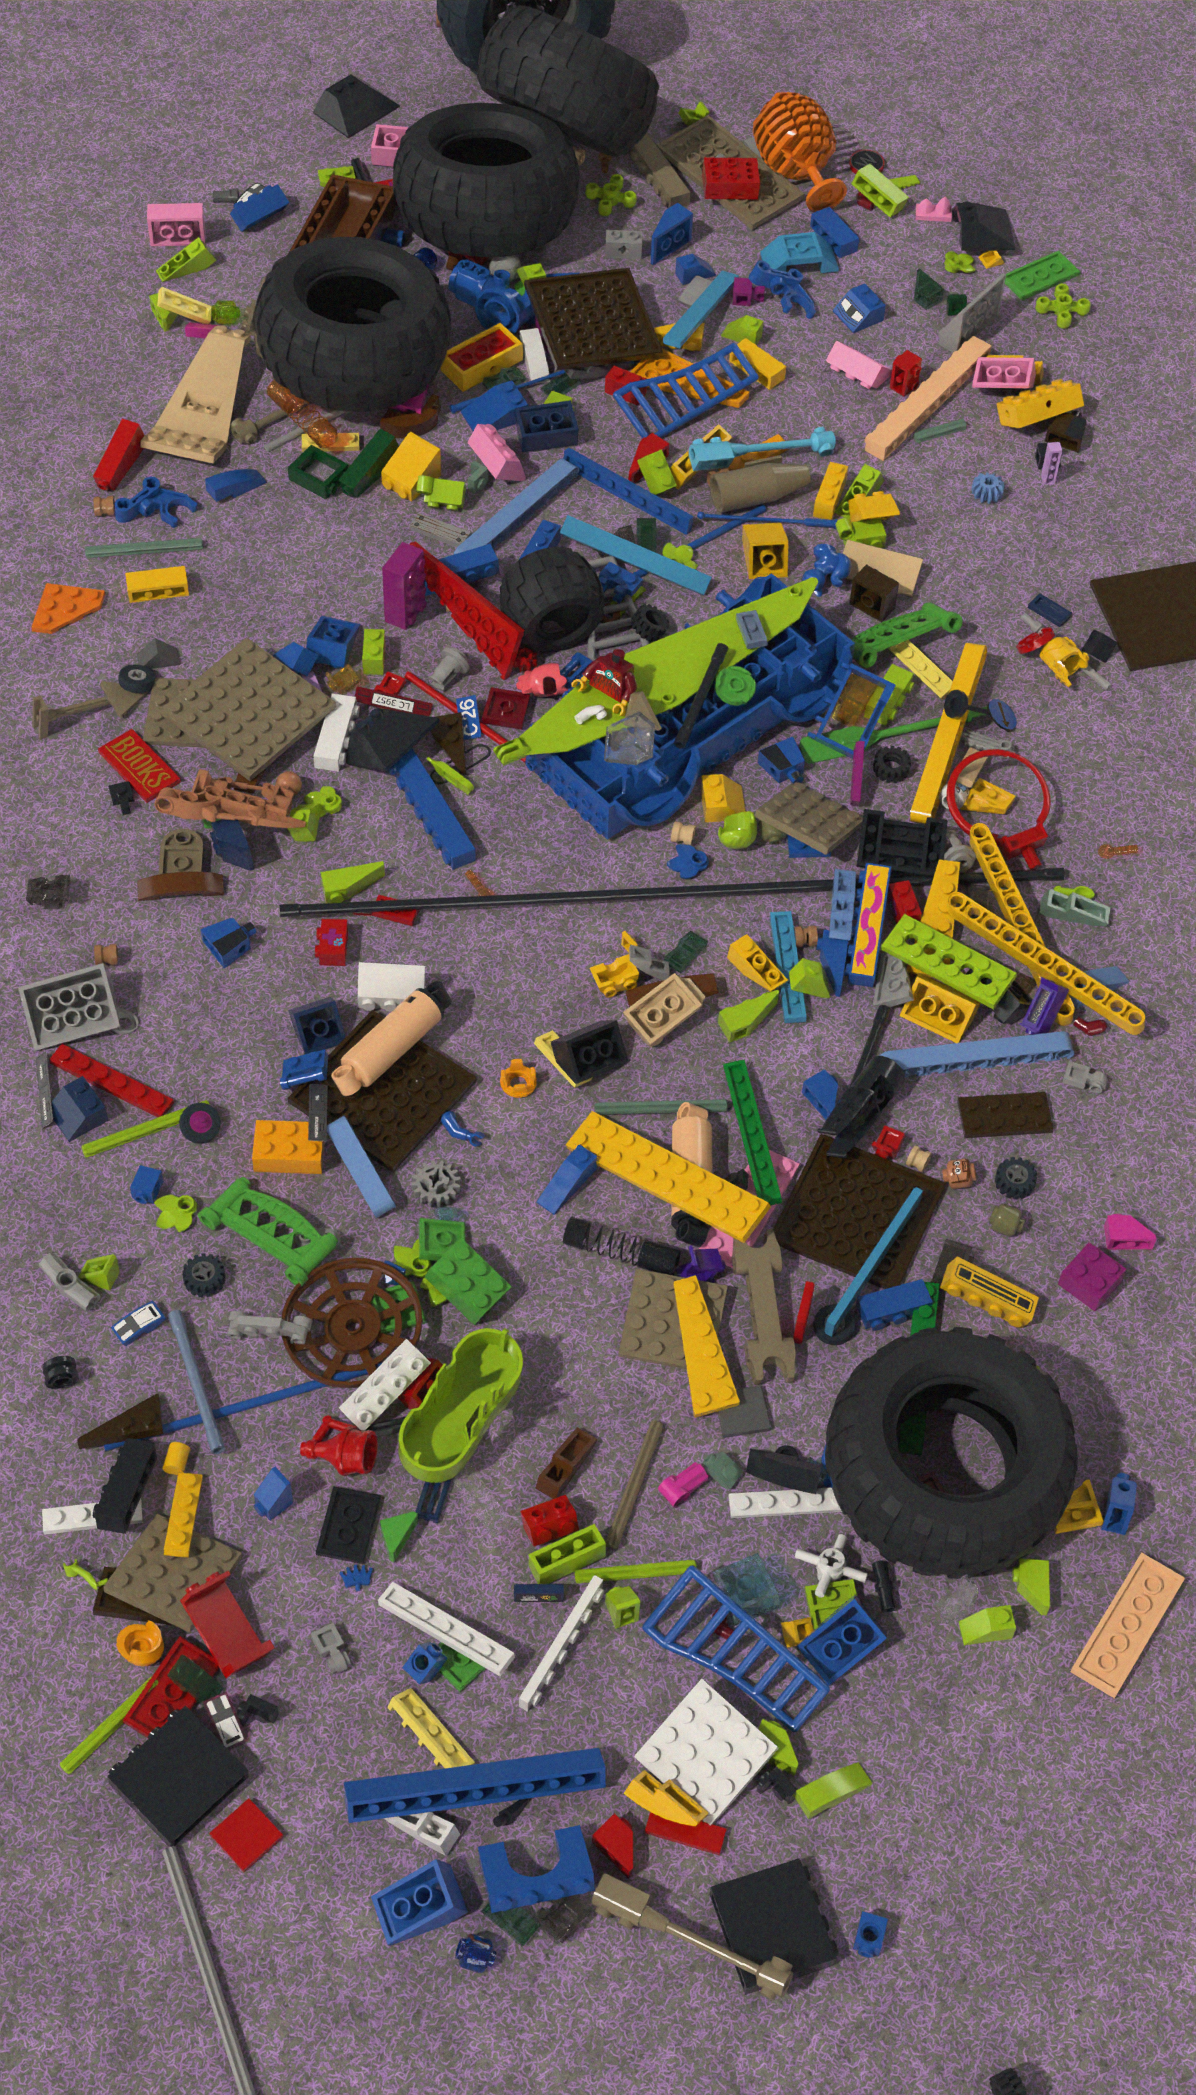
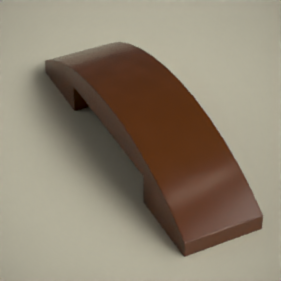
M174 872L143 878L137 881L138 901L160 900L161 896L202 894L203 897L224 895L223 874L211 872Z

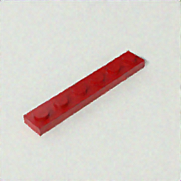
M61 1044L49 1059L50 1064L78 1078L83 1076L88 1083L156 1117L165 1115L174 1104L172 1098L64 1044Z

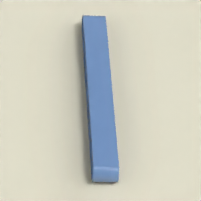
M563 458L559 459L460 544L454 554L491 544L492 548L495 549L499 542L502 543L510 536L508 535L510 532H514L522 525L521 523L524 520L527 521L533 516V512L541 509L548 499H552L559 493L558 491L561 488L564 489L571 483L570 480L578 476L579 468Z
M1061 1031L884 1052L879 1056L888 1057L895 1061L903 1070L906 1078L910 1077L909 1075L916 1074L917 1076L931 1075L933 1072L941 1074L959 1069L960 1071L974 1070L977 1067L985 1069L996 1067L995 1065L1011 1066L1024 1062V1064L1037 1063L1038 1060L1055 1061L1064 1057L1070 1059L1074 1056V1049L1069 1033Z

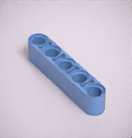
M345 1115L328 1124L327 1132L375 1217L378 1218L395 1208L396 1204Z

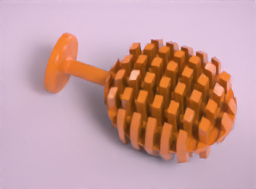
M777 92L763 106L760 111L761 113L753 122L752 132L757 149L764 162L773 172H777L787 179L812 180L815 186L812 187L806 196V205L811 212L814 213L827 207L833 209L845 198L847 187L838 178L824 180L819 172L826 166L828 159L836 151V137L832 124L823 108L814 99L793 92Z

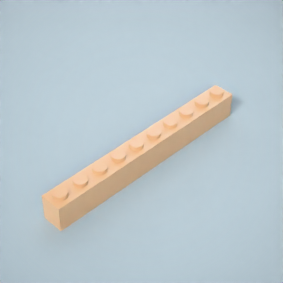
M975 336L965 341L958 351H954L951 357L944 361L937 371H933L930 378L923 381L915 392L913 391L905 402H901L898 408L891 412L883 423L880 422L876 429L866 436L865 451L884 461L975 373L978 357L990 355L992 345Z

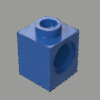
M142 1165L139 1166L130 1186L132 1198L136 1202L154 1204L164 1182L162 1171Z
M431 1642L423 1643L417 1646L402 1668L420 1685L433 1680L448 1658L442 1653V1649L437 1644ZM425 1656L428 1658L429 1661L428 1667L425 1665L424 1662Z
M862 1911L853 1949L858 1950L859 1955L867 1958H873L874 1955L879 1956L888 1919ZM871 1932L876 1936V1940L867 1941L863 1934Z

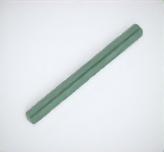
M202 538L86 546L85 556L86 558L201 550L203 549Z
M727 1100L595 1103L594 1111L599 1115L677 1113L679 1107L684 1102H689L706 1109L707 1112L727 1111Z

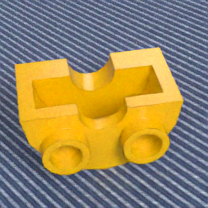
M629 954L616 958L612 964L605 965L602 963L590 967L600 992L604 993L607 998L615 996L617 992L637 987L636 981L639 978V972L636 966L630 962Z

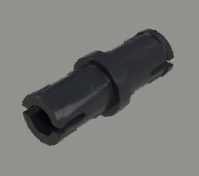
M883 1560L872 1563L876 1582L874 1588L878 1592L882 1613L896 1611L897 1606L893 1592L895 1586L889 1575L888 1563Z

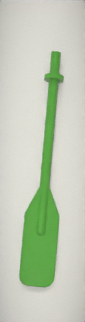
M969 710L966 723H971L972 718L986 714ZM941 717L884 730H873L865 750L882 738L938 726ZM852 726L822 733L821 735L854 751L855 743L859 741L865 728ZM809 737L802 738L799 743L801 754L807 763L812 764L846 756Z

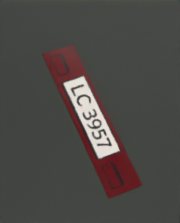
M359 686L356 687L354 696L356 697V702L425 716H430L433 704Z

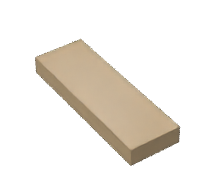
M970 747L963 759L979 751ZM988 757L977 759L966 766L956 782L971 788Z

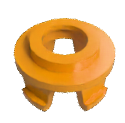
M522 1059L511 1060L510 1067L506 1070H501L500 1086L507 1095L522 1098L530 1095L535 1090L537 1085L536 1070L534 1067L528 1068L524 1066ZM514 1077H522L526 1080L527 1084H516L512 1087L510 1081Z

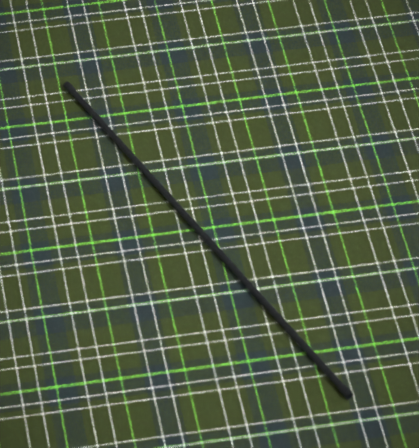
M1063 867L1010 871L1014 881L1064 880L1065 877ZM983 872L959 873L958 884L988 883ZM920 875L891 876L889 884L909 880L911 886L932 885L934 877ZM856 878L855 889H862L863 883H858L859 878ZM834 879L320 904L297 903L279 904L280 917H296L315 914L833 890Z

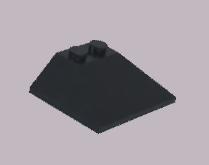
M350 74L324 90L313 114L347 138H350L399 108L400 105L366 81Z
M968 201L956 203L953 208L954 222H959L961 228L959 237L961 251L1015 250V243L1006 209Z
M376 708L350 732L346 763L350 766L388 771L440 722V719Z
M864 809L857 867L865 868L866 863L891 866V872L934 877L938 861L943 860L948 820L927 817L925 825L886 820L884 819V811Z

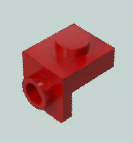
M884 1125L877 1142L873 1141L871 1145L873 1150L876 1151L875 1155L884 1159L889 1157L895 1160L906 1135Z

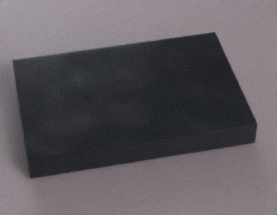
M333 1486L316 1555L364 1564L381 1495Z

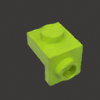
M699 102L695 110L681 107L678 114L682 118L683 123L690 126L709 114V110L703 102Z

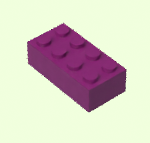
M401 542L382 567L385 622L404 630L409 625L415 623L417 614L423 612L427 604L425 601L426 587L424 580L426 574L424 573V552L422 549L405 542Z

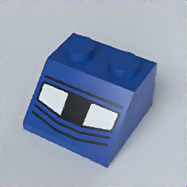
M864 283L850 289L833 309V312L852 333H856L884 321L886 305Z

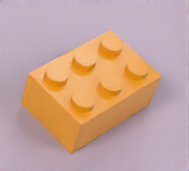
M256 1120L252 1153L254 1172L322 1174L325 1141L308 1140L309 1122Z

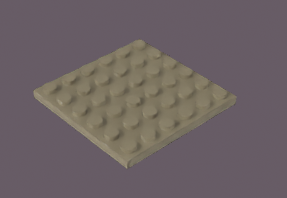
M246 637L160 709V713L247 780L251 781L336 708V702Z

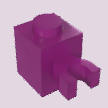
M734 277L732 305L751 306V299L764 302L765 286L754 288L749 278Z

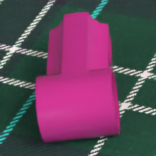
M695 1462L677 1476L671 1475L659 1485L658 1491L673 1508H676L679 1502L682 1500L685 1502L691 1492L708 1481L709 1476L703 1466Z

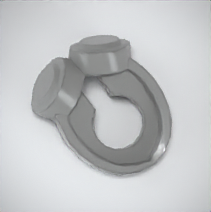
M118 1008L119 1019L127 1018L131 1021V1026L129 1028L119 1027L112 1030L121 1035L134 1032L138 1027V1018L131 1011Z

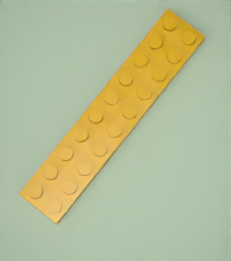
M591 1111L566 1144L567 1149L572 1152L580 1144L597 1156L596 1162L598 1166L742 1243L746 1242L771 1208L770 1204L761 1198Z

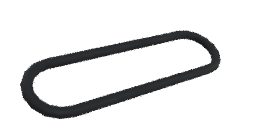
M477 744L465 751L467 754L473 749L481 746L487 748L488 754L485 757L468 766L467 770L484 761L490 756L491 749L487 745ZM450 760V761L446 762V764L448 765V764H450V763L453 762V761ZM433 770L431 772L430 777L435 784L440 785L448 782L447 780L443 782L435 781L433 779V774L436 772V770Z

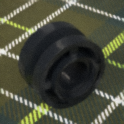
M57 1356L47 1360L42 1365L45 1385L50 1389L72 1386L79 1380L76 1362L73 1357Z

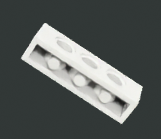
M406 1339L339 1409L364 1432L431 1362Z

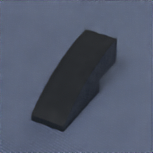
M750 1448L746 1473L786 1488L816 1494L821 1465L797 1461L798 1457Z

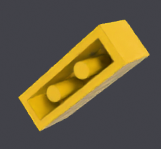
M746 338L737 344L759 376L757 381L771 390L785 380L786 366L782 362H779ZM731 352L729 362L748 374L735 354Z
M834 462L829 463L815 500L813 517L833 519L847 481L848 466Z
M185 566L125 573L129 603L189 596Z

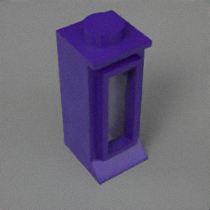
M1040 976V986L1022 1023H1019V1025L1026 1028L1025 1032L1027 1034L1049 1033L1069 991L1068 988L1055 984L1056 982Z

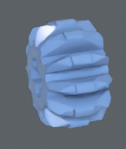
M988 472L985 475L979 473L978 477H975L973 480L971 491L975 499L980 498L981 503L984 500H987L988 504H990L991 500L996 503L1003 496L1005 485L1001 477H996L995 473L992 475Z

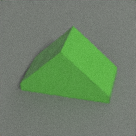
M413 1511L380 1520L381 1533L391 1562H395L417 1526L418 1513Z

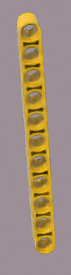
M965 643L949 693L953 690L963 691L968 697V705L972 704L987 656V645ZM943 710L911 808V822L925 824L927 817L935 818L940 803L939 794L946 784L969 710H966L965 714L960 718H950L946 715L945 710Z
M983 823L974 824L970 830V846L975 852L979 865L1007 923L1046 947L989 828ZM1001 887H1007L1008 889L1003 890ZM1014 904L1016 905V907H1010L1008 905ZM1017 922H1023L1025 924L1019 925L1017 924ZM1024 949L1022 952L1030 953L1032 950ZM1044 960V961H1041L1040 963L1043 964V965H1047V964H1049L1050 962ZM1030 969L1039 988L1041 975ZM1068 993L1059 1012L1066 1011L1068 1014L1062 1015L1058 1012L1054 1020L1062 1026H1067L1073 1021L1075 1008Z
M953 892L948 896L947 909L952 918L1042 977L1056 982L1055 984L1068 988V994L1129 1034L1138 1035L1143 1032L1145 1028V1014L1141 1009L963 893ZM956 903L961 904L960 907H954L952 905ZM971 915H978V916H979L978 918H975V919L970 918ZM989 926H995V927H996V929H994V930H989V929H987V928H988ZM1008 937H1011V938L1014 939L1013 941H1010V942L1005 941V939L1008 938ZM1024 949L1032 950L1030 953L1022 952ZM1046 960L1050 963L1047 965H1043L1040 962ZM1065 972L1068 975L1063 977L1059 976L1058 973ZM1077 984H1084L1085 987H1084V988H1077L1076 985H1077ZM1100 995L1103 999L1096 1000L1093 997ZM1119 1007L1122 1010L1119 1012H1114L1111 1009ZM1137 1019L1140 1022L1138 1024H1133L1130 1022V1020Z

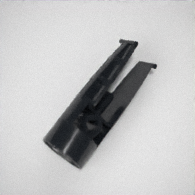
M874 1056L871 1058L851 1087L842 1095L822 1128L817 1129L818 1133L837 1135L826 1153L827 1156L846 1159L848 1157L846 1153L871 1128L888 1102L893 1099L905 1081V1074L895 1061L884 1056Z

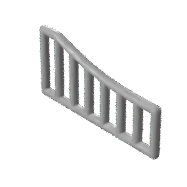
M613 556L588 561L593 568L607 565L609 562L618 566L616 558ZM615 588L607 589L604 593V598L615 596ZM626 594L623 598L624 602L620 604L604 606V615L628 610L630 617L598 624V627L588 636L587 658L590 660H595V650L638 640H640L642 647L650 644L645 637L641 638V635L637 633L595 642V633L633 625L631 624V618L635 614L636 608L630 595Z

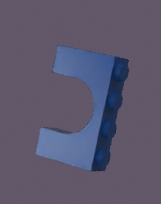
M580 1825L554 1830L559 1862L553 1870L541 1876L529 1877L515 1872L509 1865L504 1842L478 1847L479 1862L491 1913L595 1891L594 1874Z

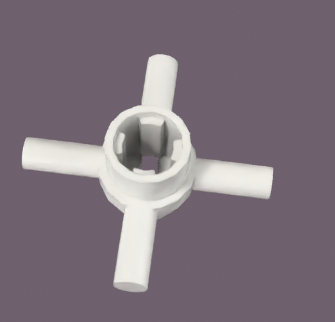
M843 1534L838 1535L833 1548L824 1550L820 1556L801 1549L796 1551L795 1558L816 1565L819 1583L815 1590V1595L818 1597H824L829 1583L840 1581L843 1575L863 1583L867 1579L868 1573L846 1566L842 1551L847 1537Z

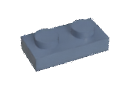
M757 611L736 613V621L746 648L752 649L767 646V638Z

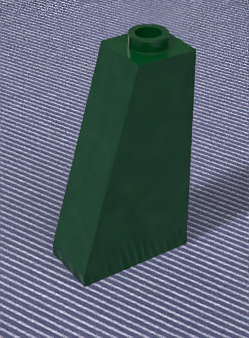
M381 428L377 431L339 479L342 487L341 490L347 496L353 495L358 498L382 476L381 471L399 447L395 436Z

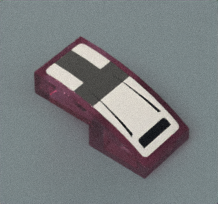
M227 1691L203 1702L217 1738L228 1750L248 1742Z

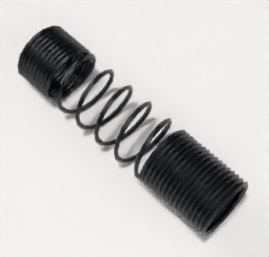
M571 1216L564 1231L563 1244L582 1250L585 1247L583 1241L586 1238L587 1252L592 1251L593 1247L588 1250V1239L592 1222ZM603 1225L601 1226L598 1236L595 1240V1243L598 1241L597 1252L599 1256L604 1253V1251H602L601 1254L599 1252ZM614 1229L612 1230V1233L606 1245V1247L609 1245L610 1259H613L616 1256V1254H614L611 1257V1245L615 1231ZM626 1233L623 1234L622 1240L618 1246V1250L621 1247L620 1260L622 1263L627 1260V1257L624 1260H622L623 1245ZM636 1236L629 1253L632 1252V1265H637L638 1268L640 1267L651 1272L674 1276L673 1269L674 1266L675 1268L678 1266L681 1255L680 1249L671 1248L646 1239L641 1247L638 1261L634 1264Z

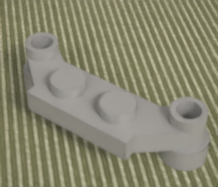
M232 1311L228 1320L230 1325L227 1336L241 1339L242 1334L249 1336L265 1334L271 1338L289 1336L292 1337V1342L305 1344L307 1333L311 1330L313 1321L308 1317L295 1316L293 1323L282 1318L248 1316L242 1312Z

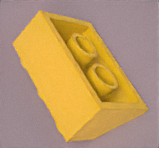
M922 974L916 977L912 986L914 1000L904 1004L900 1016L946 1039L959 1043L972 1023L981 1003Z

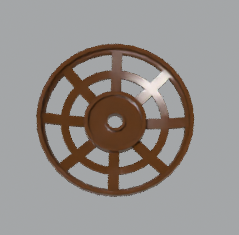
M353 1257L339 1259L314 1269L307 1275L308 1281L302 1287L298 1283L293 1288L282 1311V1319L290 1322L294 1309L306 1315L312 1321L315 1319L324 1323L325 1335L312 1338L310 1330L307 1333L305 1344H291L289 1336H282L290 1359L301 1372L317 1382L340 1388L360 1387L365 1380L352 1382L331 1380L337 1370L353 1372L366 1369L370 1376L376 1370L375 1365L386 1359L395 1347H399L406 1340L405 1338H400L402 1331L400 1312L412 1305L414 1307L416 1318L415 1334L413 1340H407L415 1348L421 1336L423 1323L420 1301L412 1284L393 1267L368 1258ZM353 1268L373 1270L369 1283L349 1282L340 1284L335 1272ZM382 1274L396 1281L409 1297L396 1304L395 1300L386 1291L378 1287ZM324 1276L327 1277L331 1288L322 1293L311 1306L298 1301L310 1285ZM350 1290L365 1291L362 1300H346L343 1292ZM374 1294L382 1298L390 1308L378 1313L371 1305ZM335 1296L337 1305L328 1314L318 1310L326 1300ZM394 1316V1335L381 1333V1322ZM350 1323L359 1324L358 1329L355 1331L347 1330V1326ZM376 1342L388 1345L379 1356L374 1359L371 1358L368 1349L373 1347ZM329 1343L337 1352L331 1361L324 1357L316 1347ZM309 1349L319 1362L327 1366V1369L321 1377L314 1374L304 1366L295 1352ZM346 1354H359L363 1362L358 1365L341 1364Z

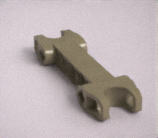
M766 1229L763 1239L764 1246L761 1248H752L746 1242L742 1243L733 1238L731 1258L734 1275L745 1274L754 1339L745 1340L744 1344L746 1366L754 1385L761 1384L764 1375L763 1367L772 1364L782 1370L785 1383H792L795 1375V1344L792 1337L782 1338L772 1274L782 1271L781 1250L773 1229Z

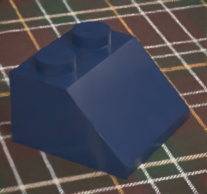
M221 819L212 822L213 831L210 832L214 843L213 848L216 855H221L223 861L250 871L254 870L251 850L239 821L236 819Z
M331 997L288 1010L304 1054L337 1046L346 1037L336 1001Z
M83 1076L63 1086L51 1102L53 1120L69 1142L108 1121L106 1107Z

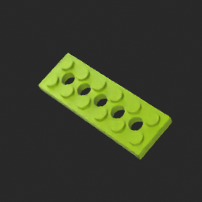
M906 914L902 916L881 945V950L991 1009L996 1007L1017 975L1016 972ZM909 938H914L917 940V943L909 945L905 941ZM927 948H933L936 952L932 955H928L924 952V950ZM945 958H952L955 962L947 965L943 963V960ZM964 968H971L973 973L966 975L961 971ZM983 978H989L992 980V982L988 985L982 984L980 980Z

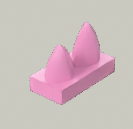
M943 197L937 205H932L927 198L920 204H916V220L951 222L952 206L946 197Z

